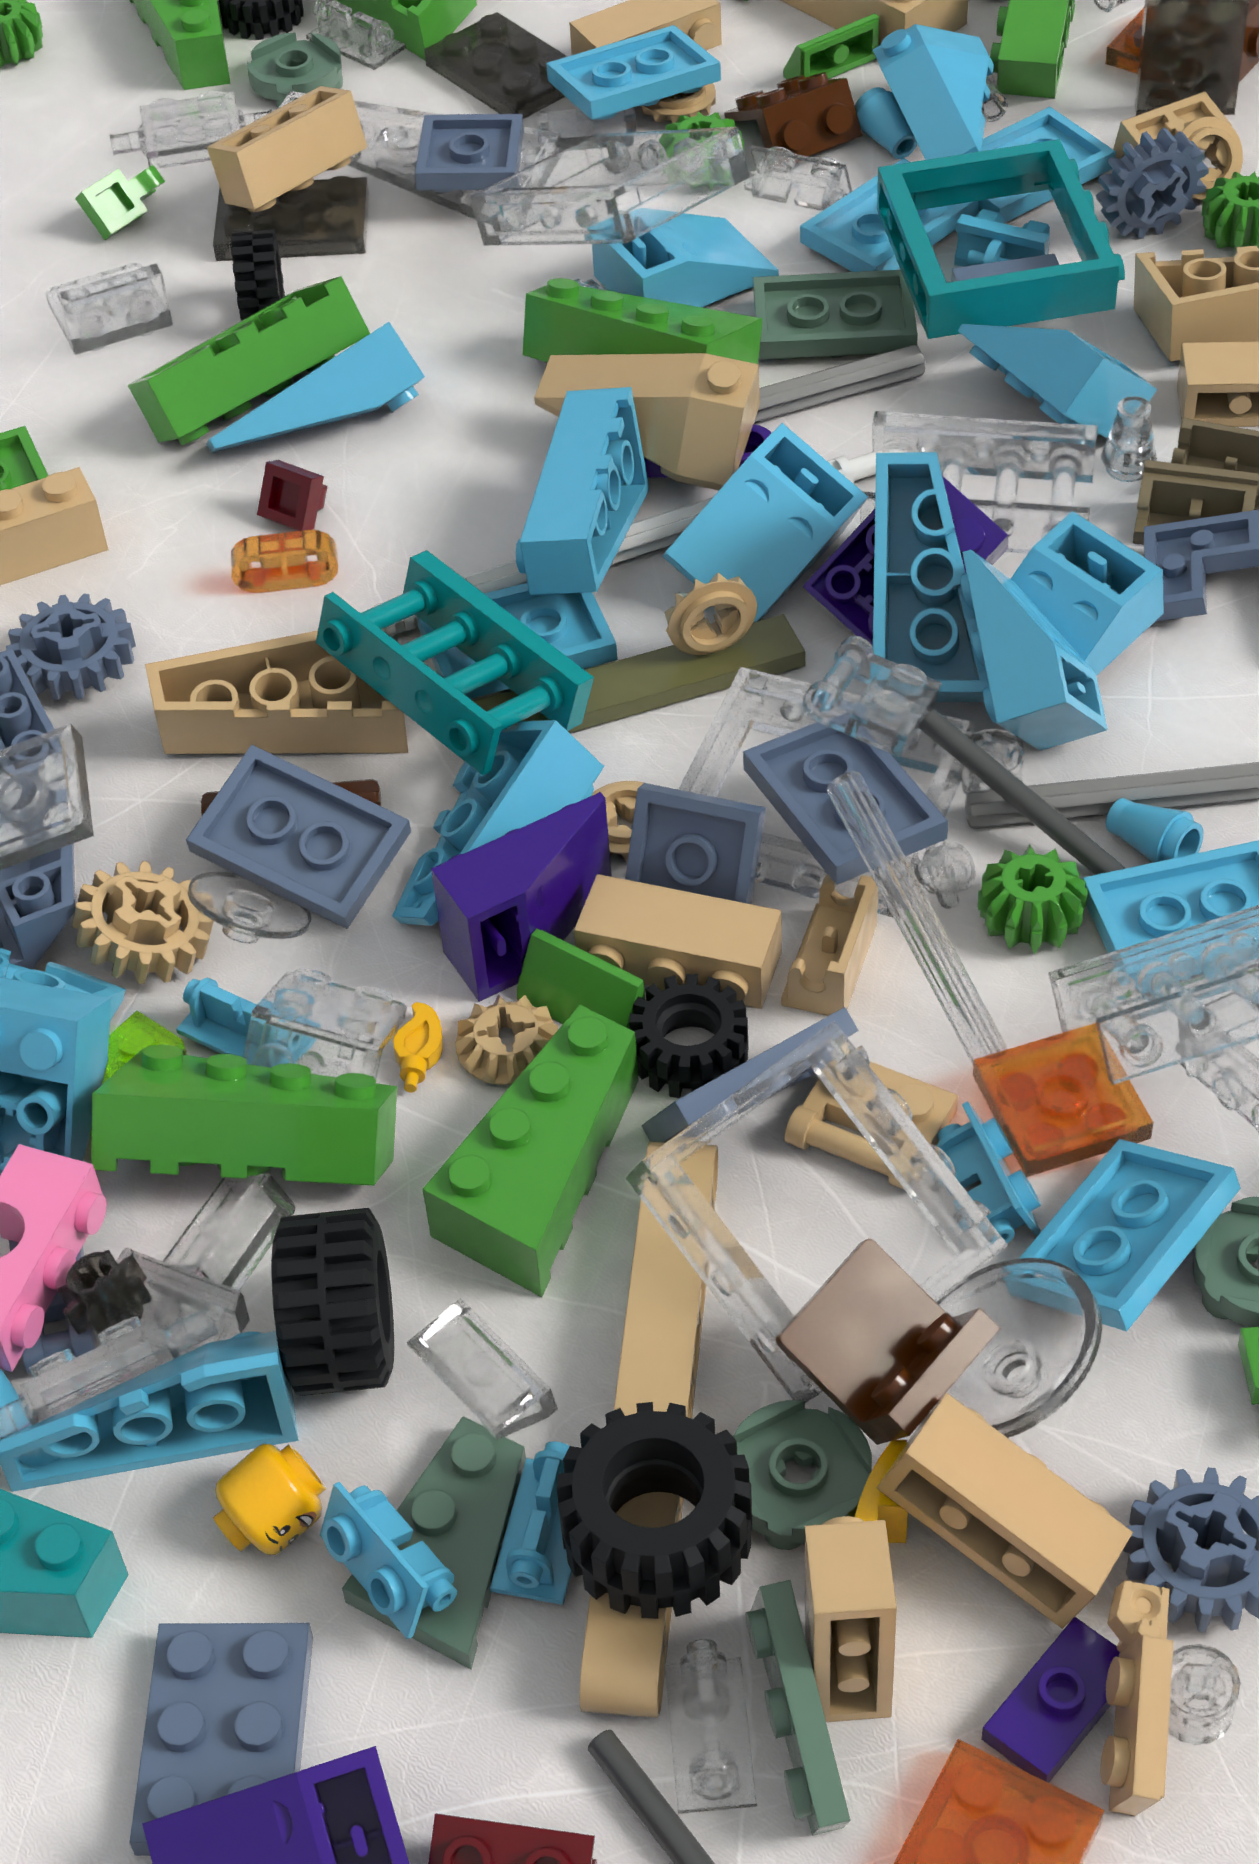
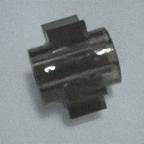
M110 1250L87 1254L72 1265L67 1273V1285L58 1289L59 1295L67 1305L62 1312L78 1335L87 1331L91 1326L100 1340L124 1335L131 1331L141 1320L144 1311L143 1305L152 1302V1296L144 1285L147 1277L132 1255L124 1258L118 1264Z

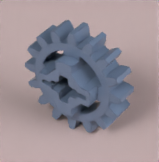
M1162 128L1157 138L1152 139L1146 131L1142 133L1140 144L1136 147H1133L1128 142L1123 144L1125 155L1121 159L1109 158L1107 162L1113 170L1111 174L1099 176L1098 181L1105 190L1096 195L1097 201L1103 207L1100 211L1111 226H1116L1123 236H1127L1133 231L1138 239H1143L1149 228H1153L1157 235L1163 234L1164 223L1169 220L1176 225L1180 224L1181 216L1179 213L1183 209L1194 210L1197 205L1191 198L1194 194L1205 192L1206 186L1200 178L1209 173L1208 167L1202 161L1205 158L1204 154L1183 132L1179 131L1173 136L1167 128Z
M84 593L78 602L75 603L69 602L66 595H60L58 604L52 605V607L41 601L37 603L39 614L36 616L21 614L19 620L22 628L10 629L8 632L11 644L6 646V650L13 649L36 695H39L48 688L51 691L53 700H59L65 691H73L77 699H82L85 689L90 686L103 692L106 690L104 679L110 677L121 680L124 677L122 665L133 664L134 662L132 648L136 647L131 623H127L126 614L122 608L112 610L111 602L107 598L93 605L89 594Z
M1208 1467L1203 1482L1193 1483L1190 1475L1184 1469L1176 1470L1172 1490L1161 1482L1154 1480L1149 1485L1147 1502L1135 1500L1132 1504L1129 1519L1131 1526L1126 1527L1133 1533L1122 1550L1130 1554L1126 1575L1130 1580L1146 1579L1144 1584L1169 1589V1622L1174 1624L1181 1618L1184 1612L1195 1614V1623L1198 1631L1206 1632L1211 1616H1221L1225 1625L1230 1631L1239 1628L1242 1609L1244 1608L1251 1615L1259 1619V1495L1252 1500L1244 1495L1247 1478L1239 1475L1227 1487L1219 1484L1216 1468ZM1165 1561L1171 1564L1173 1571L1168 1567Z

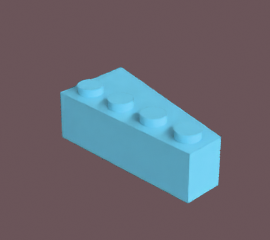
M631 387L567 391L521 539L516 544L517 567L520 573H526L530 595L597 592L649 491Z
M937 452L876 453L872 693L875 702H984L983 691L984 688L989 687L986 668L979 662L972 644V632L978 630L974 610L968 606L961 588L960 579L966 573Z

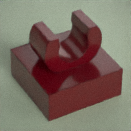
M281 460L266 462L257 515L301 532L314 529L317 511L324 508L328 486L323 484L324 476Z

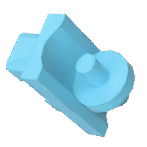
M982 209L975 217L961 214L956 222L958 242L954 265L964 267L1047 255L1049 253L1050 227L1046 223L1030 220L1022 228L1005 224V219L999 212Z

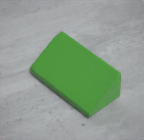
M874 13L797 45L783 69V77L789 79L804 75L806 78L826 72L827 78L830 79L875 60L876 56L873 49L879 46V16Z
M536 928L531 934L517 986V1000L526 995L532 1006L536 1008L547 1006L551 1018L561 1024H564L576 1008L582 1005L629 1029L630 1013L634 1014V1002L638 996L645 999L643 979L543 930Z

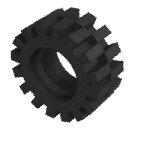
M219 0L224 28H229V33L234 36L240 32L241 38L248 39L251 34H255L256 40L264 39V34L269 33L273 37L279 35V30L288 33L293 30L292 24L298 26L301 22V17L304 16L302 0Z
M274 228L232 232V266L241 321L285 297L281 257L279 256V245Z
M686 974L687 984L683 985L677 984L675 975L664 978L665 990L663 991L653 983L645 989L646 1000L639 996L633 1004L634 1014L630 1013L629 1029L635 1032L638 1076L641 1080L649 1076V1087L657 1092L665 1084H668L669 1097L679 1099L682 1088H690L692 1092L748 1060V1017H746V1007L743 1000L737 1001L736 991L729 985L720 992L718 979L708 977L705 986L698 985V974ZM683 1027H698L714 1034L706 1042L691 1046L674 1044L664 1038L670 1032Z

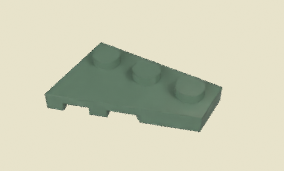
M463 1416L397 1509V1512L413 1529L411 1540L397 1546V1548L402 1550L423 1540L442 1564L454 1574L452 1585L457 1590L456 1598L448 1607L438 1612L433 1611L430 1606L423 1608L412 1638L472 1669L478 1647L477 1635L484 1608H488L491 1598L490 1586L524 1468L526 1454L524 1446ZM352 1574L342 1587L345 1603L400 1631L388 1616L377 1611L367 1591Z
M791 1580L760 1586L751 1610L745 1613L753 1653L756 1659L763 1658L771 1689L764 1692L771 1728L776 1739L785 1737L793 1769L784 1770L785 1785L792 1813L795 1819L807 1817L812 1836L842 1829L851 1820Z

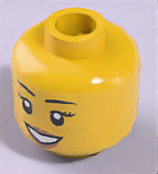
M261 1444L217 1481L215 1488L216 1498L223 1509L213 1519L227 1539L240 1552L252 1543L262 1553L276 1555L321 1517L322 1503L318 1496L326 1490V1487L292 1445L288 1444L280 1450L272 1444Z

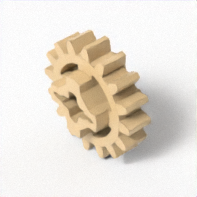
M147 861L141 862L138 872H131L123 862L116 863L113 877L106 872L98 870L94 874L92 885L83 884L80 889L72 921V927L79 929L76 944L78 948L93 947L90 962L93 965H98L105 961L111 962L113 964L111 976L119 978L125 970L135 972V978L139 984H144L148 973L156 972L164 983L170 982L174 967L185 974H189L192 971L195 958L203 959L206 954L214 922V916L206 914L209 904L208 898L206 896L192 897L195 882L191 879L179 884L174 882L173 868L167 867L158 875L151 872V866ZM103 912L108 915L107 921L104 919ZM180 924L182 926L183 932L179 929Z

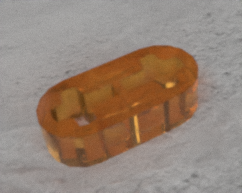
M319 530L251 536L237 542L231 550V577L233 582L241 590L250 593L317 587L327 584L338 573V553L335 540L329 534ZM317 555L318 560L308 561L307 556ZM251 562H260L262 567L253 568Z

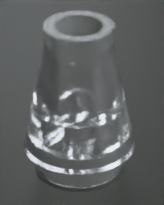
M1130 396L1119 401L1116 417L1101 453V459L1106 466L1107 473L1116 480L1123 482L1142 480L1145 460L1157 461L1151 423V404L1141 397Z

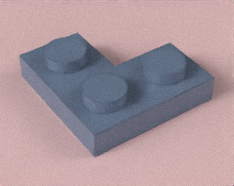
M1259 509L1144 527V558L1163 569L1164 614L1156 621L1207 614L1206 574L1259 566Z

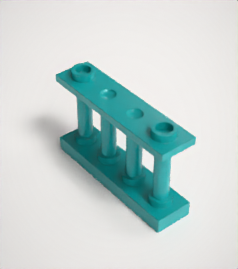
M427 550L410 557L403 594L362 613L358 612L334 592L324 595L316 643L481 775H485L492 770L500 732L522 720L541 712L550 720H556L567 731L583 722L594 677ZM413 615H416L434 629L403 645H400L382 630ZM455 646L476 662L445 678L423 663ZM496 679L518 694V696L488 711L483 710L466 696V694Z

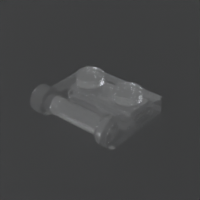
M850 636L844 639L836 650L834 656L835 663L824 679L813 683L803 696V710L809 718L897 757H901L919 729V724L934 705L942 683L927 677L922 670L913 665L897 664L874 654L872 645L866 639L859 636ZM853 678L868 684V687L856 704L844 700L842 696Z

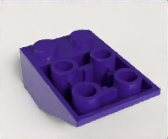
M943 477L965 573L966 568L962 552L970 549L993 565L1008 549V534ZM875 509L803 585V588L872 651Z
M601 792L577 803L569 804L553 814L522 828L511 830L500 838L467 853L456 855L447 862L431 868L443 952L479 1002L518 984L529 940L536 928L564 941L577 924L596 875L612 877L606 800Z
M376 1746L142 1823L152 1864H409Z

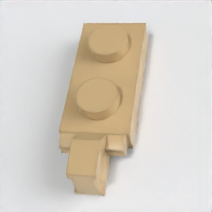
M1124 1580L1115 1588L1107 1622L1119 1639L1117 1650L1120 1654L1119 1657L1116 1656L1111 1661L1106 1680V1700L1109 1705L1115 1706L1114 1736H1108L1103 1747L1100 1775L1102 1783L1110 1785L1108 1811L1136 1816L1165 1797L1174 1641L1167 1640L1169 1589Z

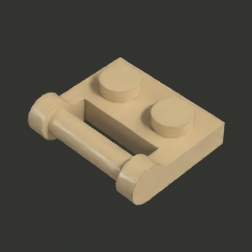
M843 1051L845 1055L825 1067L803 1105L797 1106L793 1111L785 1130L784 1140L786 1143L804 1150L810 1145L887 1175L889 1176V1184L906 1191H911L936 1149V1145L939 1142L937 1139L938 1132L951 1123L957 1112L958 1095ZM826 1119L901 1149L896 1151L824 1121Z

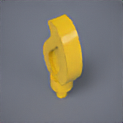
M419 1002L412 1004L413 1018L396 1032L393 1039L395 1058L400 1066L399 1076L405 1082L404 1090L410 1093L415 1092L417 1084L425 1080L426 1070H430L437 1064L443 1051L442 1028L437 1013L429 1005Z

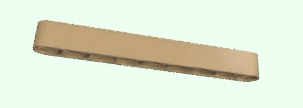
M648 1142L614 1410L621 1408L625 1416L637 1413L636 1403L653 1402V1411L667 1412L669 1403L686 1406V1417L692 1419L717 1189V1145ZM666 1492L646 1493L629 1500L616 1514L625 1521L637 1526L650 1528L664 1527L682 1519L684 1498ZM605 1593L597 1600L590 1595L580 1678L581 1712L659 1718L663 1698L672 1607L659 1608L658 1619L642 1618L641 1607L630 1605L626 1614L610 1609L608 1593Z

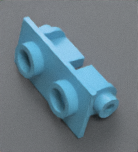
M207 977L201 981L192 979L185 987L183 1001L189 1004L190 1013L177 1027V1033L221 1054L241 1056L247 1060V1064L270 1068L278 1064H298L319 1038L318 1032L298 1024L295 1016L276 1014L219 988L217 982Z
M968 1101L963 1103L962 1106L970 1122L963 1126L950 1124L942 1128L937 1134L939 1142L936 1145V1152L958 1191L978 1180L982 1183L960 1196L978 1237L982 1240H988L989 1244L993 1247L1003 1246L1014 1238V1230L1025 1223L1037 1237L1041 1230L1031 1211L1040 1207L1041 1203L1023 1171L1020 1169L1013 1174L1011 1173L1004 1159L1014 1153L1007 1136L994 1117L983 1122Z
M556 1441L548 1442L545 1445L544 1451L538 1452L534 1459L526 1458L490 1586L491 1592L564 1605L572 1571L568 1565L566 1549L563 1547L558 1509L557 1481L558 1474L564 1473L563 1458L570 1447L569 1445Z
M340 1482L335 1483L331 1491L320 1536L324 1540L330 1555L336 1561L343 1563L367 1591L377 1611L388 1616L406 1639L412 1638L423 1608L430 1606L433 1611L438 1612L448 1607L456 1598L457 1590L452 1585L454 1574L442 1564L423 1540L402 1550L397 1548V1546L411 1540L413 1529L390 1504L382 1491H371L368 1486L363 1485L349 1493Z

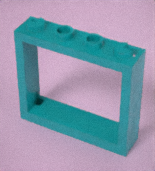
M1060 139L878 167L877 212L928 339L961 334L958 332V329L962 324L1013 326L1115 309L1119 280H1125L1123 260L1120 254L1113 253L1109 245V233L1106 223L1098 221L1094 213L1092 194L1090 190H1083L1079 181L1077 162L1075 159L1068 158ZM1044 190L1050 191L1082 260L1081 262L946 282L917 210Z

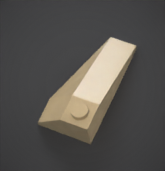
M706 353L550 355L534 397L535 405L559 417L567 391L631 387L644 458L659 465L662 474L677 482L720 490L739 468L760 406L759 364Z

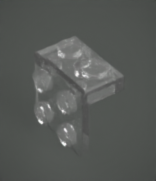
M130 263L57 285L46 291L47 302L74 355L87 351H97L107 345L136 336H146L156 330L173 325L163 274L156 263L145 267L139 263Z
M297 969L294 972H286L252 1010L243 1058L250 1065L272 1068L278 1064L293 1063L307 1066L311 1069V1074L337 1077L346 1073H362L376 1079L383 1049L405 1020L407 1005L393 1000V995L381 988L360 986L354 989L333 983L329 975L318 970Z

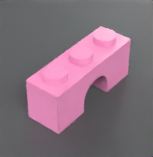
M21 1144L17 1146L0 1175L1 1238L19 1243L8 1254L0 1257V1369L13 1372L24 1350L33 1347L38 1341L44 1325V1314L57 1291H63L69 1285L75 1271L76 1257L88 1235H94L100 1229L107 1208L106 1197L102 1194L93 1164Z

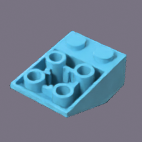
M633 208L591 225L594 277L608 291L696 307H706L718 300L753 288V277L779 276V270L726 218Z
M962 324L958 329L959 333L974 344L969 352L972 356L994 371L998 368L1006 375L1004 381L1030 399L1033 396L1042 403L1039 408L1045 414L1065 427L1067 425L1071 426L1093 442L1100 434L1119 444L1158 390L1121 361L1068 330Z
M781 423L744 461L662 557L693 584H695V579L704 584L709 583L718 572L727 580L739 576L745 585L752 590L756 598L757 614L754 622H757L769 612L845 531L868 499V496L787 426Z
M1074 511L1069 513L1031 548L1011 577V580L1018 585L1096 673V676L1164 614L1163 569Z
M971 549L962 552L966 574L961 576V588L968 606L975 613L978 630L972 632V644L979 662L986 668L989 687L984 688L983 698L990 719L1040 751L1107 731L1108 728L1096 673L1014 581Z
M0 977V1175L19 1144L80 1161L84 1160L92 1127V1093L102 1085L108 1061L111 998Z

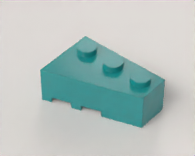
M0 1489V1633L92 1638L129 1575L113 1531Z

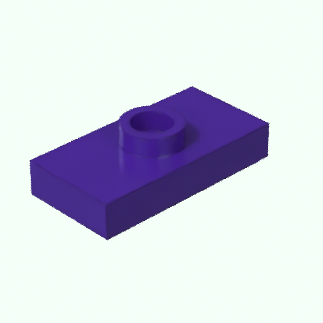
M1074 1617L983 1726L981 1740L1046 1787L1111 1706L1106 1700V1680L1111 1661L1114 1657H1119L1120 1654L1117 1646Z

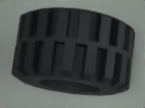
M369 1208L283 1216L276 1229L272 1245V1298L280 1357L285 1376L297 1396L386 1387L394 1364V1319L386 1248L381 1227Z
M653 1402L636 1403L637 1413L625 1416L621 1408L605 1414L606 1426L602 1429L591 1423L580 1433L581 1448L570 1446L563 1458L564 1473L558 1474L557 1481L558 1509L563 1547L566 1549L568 1565L574 1577L583 1575L584 1589L596 1600L605 1593H608L610 1609L626 1614L630 1605L641 1607L642 1618L658 1619L659 1608L673 1607L675 1617L692 1613L691 1601L700 1598L706 1606L720 1597V1581L733 1585L741 1574V1559H748L752 1544V1495L749 1467L745 1455H737V1441L728 1430L715 1434V1419L700 1412L694 1419L686 1417V1406L669 1403L667 1412L653 1411ZM651 1492L672 1493L686 1499L695 1506L694 1510L682 1520L668 1526L655 1528L631 1524L616 1514L629 1500Z

